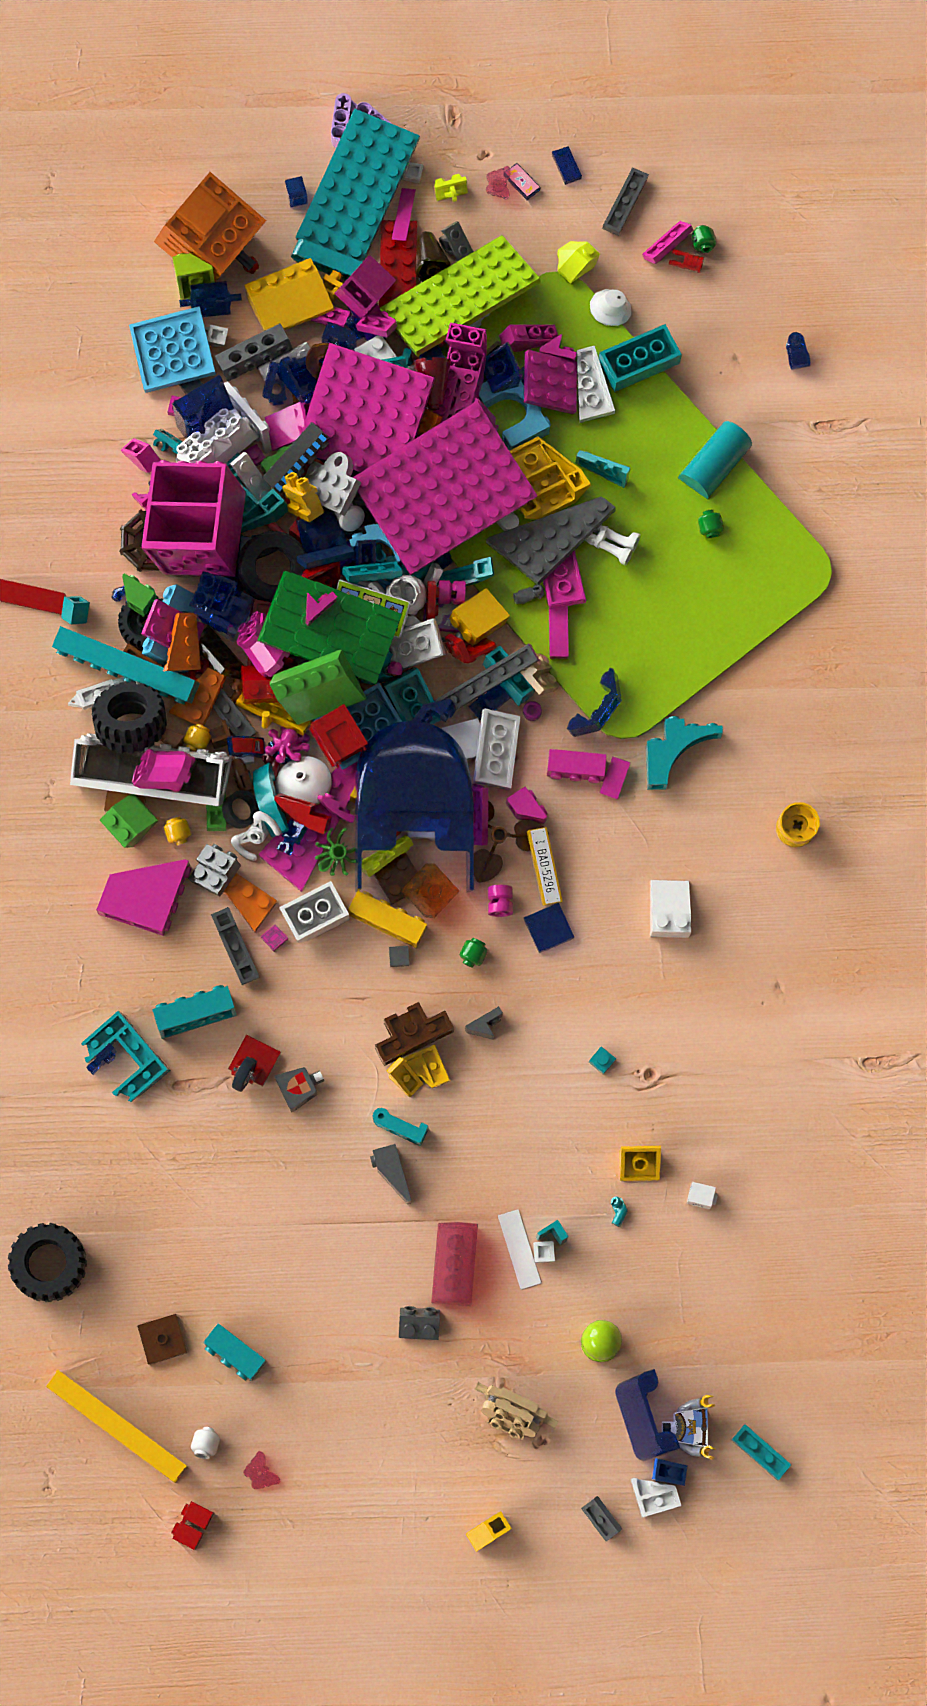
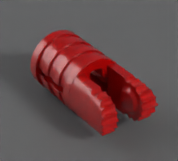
M673 249L672 253L674 255L685 258L683 263L670 260L669 265L697 271V273L701 272L704 257Z

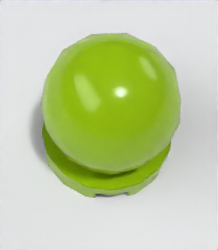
M596 1320L590 1323L584 1330L581 1338V1348L584 1354L590 1360L597 1362H607L613 1359L622 1345V1335L618 1327L606 1320Z

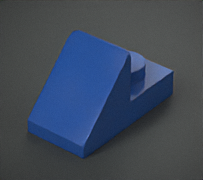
M655 1458L652 1480L685 1486L688 1465Z

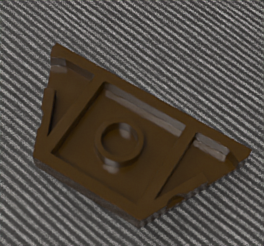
M208 625L203 630L199 639L201 655L209 660L215 671L225 676L241 679V666H244V664Z

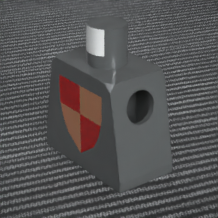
M305 1067L275 1075V1080L291 1113L317 1095L315 1085L324 1082L320 1070L309 1075Z

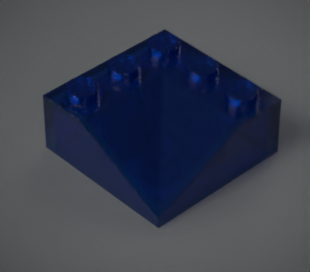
M220 375L172 403L176 426L185 439L194 432L204 434L206 430L204 427L205 423L221 409L226 408L228 411L234 409Z

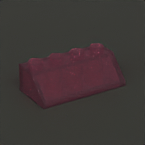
M464 1222L438 1223L431 1303L471 1306L478 1224Z

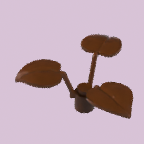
M470 795L466 796L463 805V816L468 826H470ZM488 801V821H491L494 817V806L490 801ZM521 820L514 826L515 834H510L503 827L495 828L488 824V828L492 830L491 839L494 842L490 852L486 849H480L472 855L470 860L471 870L476 881L479 883L489 881L501 871L503 865L500 855L493 854L497 844L503 843L507 837L516 838V845L519 849L527 852L531 851L527 831L543 828L544 826L532 820Z

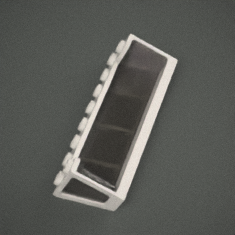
M87 733V735H81V738L74 739L70 785L220 806L224 801L232 757L227 756L226 752L210 754L208 753L209 750L197 749L196 752L190 751L189 747L179 746L178 749L171 748L172 745L169 744L152 746L150 749L154 751H184L195 757L194 764L189 770L191 776L187 783L183 782L179 792L170 789H140L133 785L132 779L137 765L140 766L142 762L140 758L148 747L141 752L134 751V753L130 754L128 752L118 753L117 750L112 751L107 746H103L100 740L97 739L96 734Z

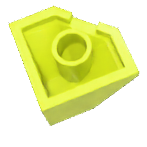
M570 241L557 251V258H559L558 273L571 284L595 267L600 253L588 242Z

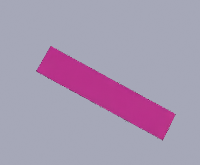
M401 189L392 240L406 241L416 189Z

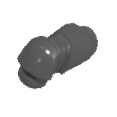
M537 584L533 588L529 587L519 590L517 593H513L515 604L520 603L523 605L533 599H541L544 595V589L541 585Z

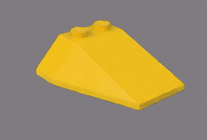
M536 437L509 451L537 494L535 499L519 508L526 519H540L576 503L591 486V483L579 467L540 437Z

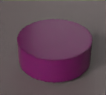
M530 701L524 705L523 715L527 720L536 721L541 717L542 707L539 703Z

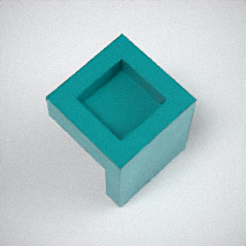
M81 596L64 597L61 618L71 625L86 624L90 602Z

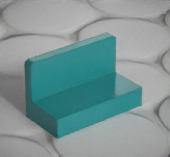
M556 1220L539 1231L536 1239L539 1241L552 1233L559 1246L567 1242L569 1236L560 1222Z

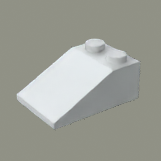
M651 880L650 937L689 938L691 933L689 881Z

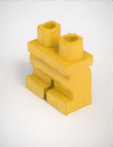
M291 472L285 476L287 484L282 486V488L286 492V497L291 502L287 505L288 511L308 522L322 515L324 511L318 495L315 494L318 492L317 488L309 484L307 478L299 479L297 473Z

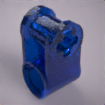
M798 332L791 333L786 343L791 370L809 367L810 356L803 335Z

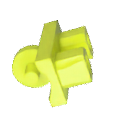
M460 174L453 175L451 180L445 181L443 178L435 180L434 187L437 201L452 198V201L456 202L457 196L468 193L467 179L465 176L461 177Z

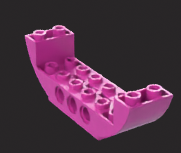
M450 322L446 336V342L449 345L447 359L451 363L443 406L439 407V410H433L434 413L443 417L441 423L473 404L475 398L479 399L486 363V329Z

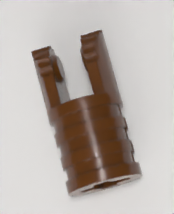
M234 758L231 761V766L239 791L254 789L252 776L244 763L245 761L242 758Z

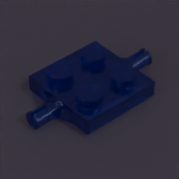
M227 281L190 285V299L179 300L180 308L200 306L202 317L231 314V302L242 301L241 293L230 294L227 288Z

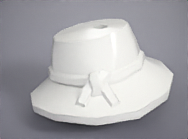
M604 289L595 293L590 301L591 314L596 321L606 326H619L626 323L631 316V304L623 292L619 290Z

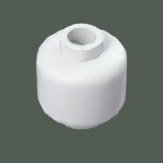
M210 1427L197 1430L191 1444L194 1455L201 1459H210V1457L217 1453L220 1437Z

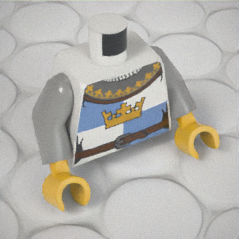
M705 1395L703 1398L689 1400L678 1407L677 1412L673 1414V1422L662 1421V1434H673L674 1443H677L679 1449L690 1456L714 1459L713 1456H709V1451L716 1449L708 1446L707 1408H704L715 1406V1404L709 1405L708 1399L714 1397L713 1395Z

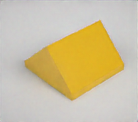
M621 1146L619 1150L620 1181L660 1180L661 1146Z

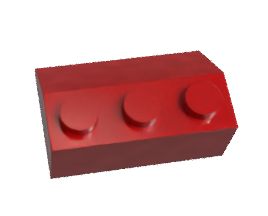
M298 664L283 665L275 674L298 666ZM241 666L243 704L279 703L269 685L273 676L269 677L267 675V677H264L255 666Z

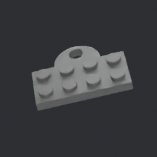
M342 452L332 454L325 461L324 465L314 461L309 466L305 475L309 484L317 488L318 492L315 494L318 495L321 506L343 516L346 515L361 484L359 480L351 477L353 471L352 459Z

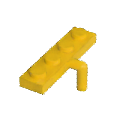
M242 693L236 701V706L262 717V728L267 729L274 722L287 729H293L298 734L304 736L312 723V720L298 725L280 703L243 704Z

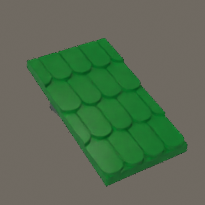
M284 571L257 641L309 661L342 649L356 678L376 684L402 614L322 583ZM333 591L337 596V601L307 626V593L319 603L318 599L325 593L330 594Z

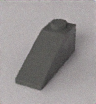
M396 1144L373 1150V1156H370L372 1167H377L378 1173L407 1205L411 1204V1197Z

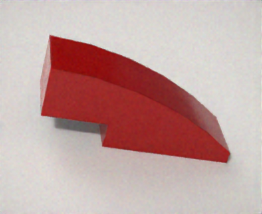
M282 793L275 795L274 800L297 822L321 834L329 831L332 817L315 812V803Z

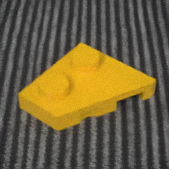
M435 1044L402 1058L414 1073L432 1089L450 1081Z

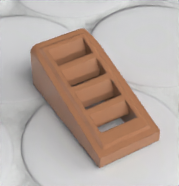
M166 728L160 741L164 744L172 745L171 748L178 749L179 746L184 744V735Z

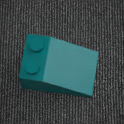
M413 667L403 672L402 676L397 675L394 679L382 683L391 704L408 730L409 736L443 720L418 668Z

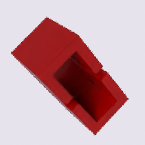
M191 1501L190 1504H185L181 1512L183 1519L180 1523L176 1522L171 1534L174 1535L172 1539L196 1550L204 1533L186 1525V1522L188 1520L206 1530L214 1512Z

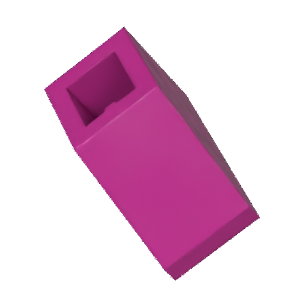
M526 786L506 798V805L516 819L532 820L544 824L547 820L546 815L548 813L543 805H538L534 792L532 790L528 791Z

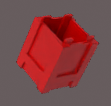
M345 704L311 723V727H309L310 732L332 768L336 766L338 769L341 762L359 752L364 754L366 750L365 746L368 743Z

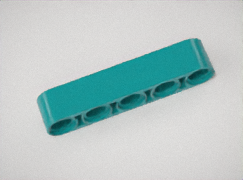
M304 239L298 240L291 254V258L298 263L311 258L317 270L329 275L333 270H336L342 275V280L345 281L362 263V261Z

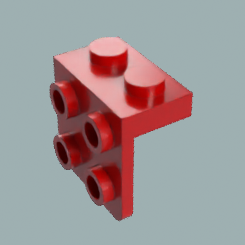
M453 634L445 636L447 651L454 658L467 664L476 661L477 657L489 654L497 647L495 642L487 638L472 647L471 644L465 645L462 639Z

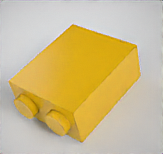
M485 588L455 608L449 619L453 627L461 632L464 640L473 647L504 626L510 615L490 591Z

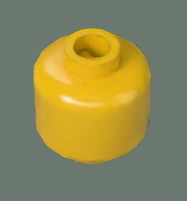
M198 723L191 725L183 738V742L187 745L186 747L190 748V751L206 749L211 740L210 730Z
M181 816L166 821L167 824L163 828L168 842H176L177 846L186 843V838L191 836L187 820L181 819Z

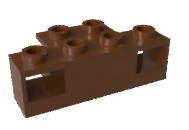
M417 1002L407 1007L408 1012L397 1016L395 1013L385 1018L384 1025L390 1038L375 1044V1050L383 1066L453 1033L454 1026L446 1011L427 1019L420 1003Z

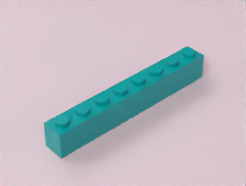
M61 626L52 645L53 648L57 649V654L65 657L68 654L74 656V661L82 664L87 661L91 663L90 667L99 671L101 668L107 669V674L116 678L118 674L124 676L123 680L126 682L136 681L144 683L147 687L150 686L158 690V693L163 697L168 698L169 695L175 697L174 701L183 705L186 702L192 704L200 682L173 671H164V668Z

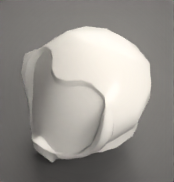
M402 575V577L394 578L390 585L386 587V594L411 601L408 612L410 615H416L425 605L427 599L426 587L422 580L413 575Z

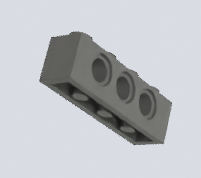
M279 323L215 355V358L226 380L230 381L293 350L282 325Z

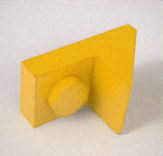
M401 1057L386 1070L390 1075V1080L408 1097H411L423 1085V1082Z

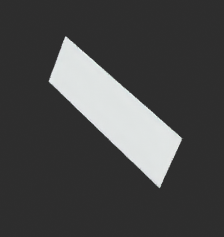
M519 1210L498 1215L520 1290L541 1284Z

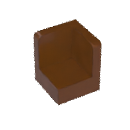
M225 720L221 721L222 726L210 729L209 733L214 749L232 744L231 735Z

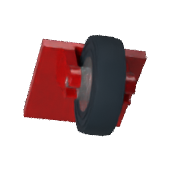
M246 1034L228 1068L232 1071L231 1074L235 1076L232 1088L242 1092L248 1083L252 1085L256 1083L263 1087L281 1052Z

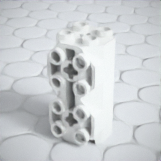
M226 408L221 409L205 423L204 427L206 430L204 434L194 432L177 446L178 455L175 461L177 463L178 461H187L188 463H196L197 461L214 463L220 461L227 463L236 453L242 452L256 440L258 435L251 429L250 426L252 424L247 417L242 418L236 409L229 411Z

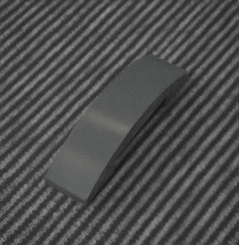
M227 907L211 914L241 985L260 978L230 908Z

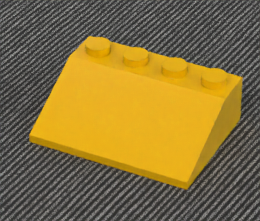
M311 258L244 285L247 299L264 331L279 323L285 331L334 311V306Z

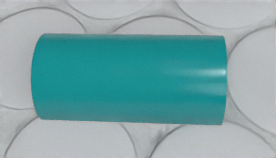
M724 421L678 478L708 500L751 448V438L738 425Z

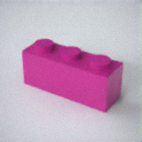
M549 749L547 776H551L552 779L556 780L570 778L571 781H581L582 779L589 780L590 783L603 782L606 754Z

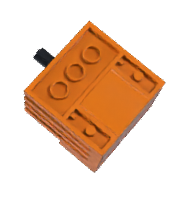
M209 172L164 225L154 243L171 257L180 253H191L212 265L214 281L216 283L235 259L248 270L254 266L256 262L242 250L267 220L214 174Z

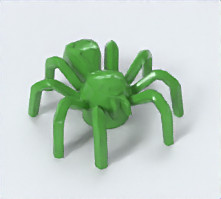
M330 828L327 833V840L331 847L318 842L315 843L316 847L325 848L329 851L315 856L314 859L318 860L330 855L319 862V871L326 872L335 860L330 875H335L334 871L339 861L342 873L348 875L349 873L346 872L343 859L349 863L362 861V857L350 859L346 854L362 848L363 845L359 844L352 849L346 850L348 846H344V842L340 844V840L347 828L341 830L337 836L336 844L330 837L334 828Z

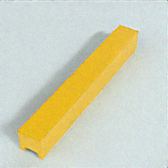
M56 1370L55 1375L46 1386L48 1389L174 1483L177 1482L185 1469L188 1468L187 1465L61 1371Z

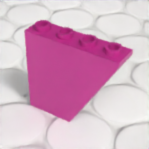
M184 859L110 874L96 909L98 915L164 936L165 931H169L172 921L170 918L172 913L175 914L177 911L178 896H182L184 892V880L189 878L192 868L190 867L189 860Z

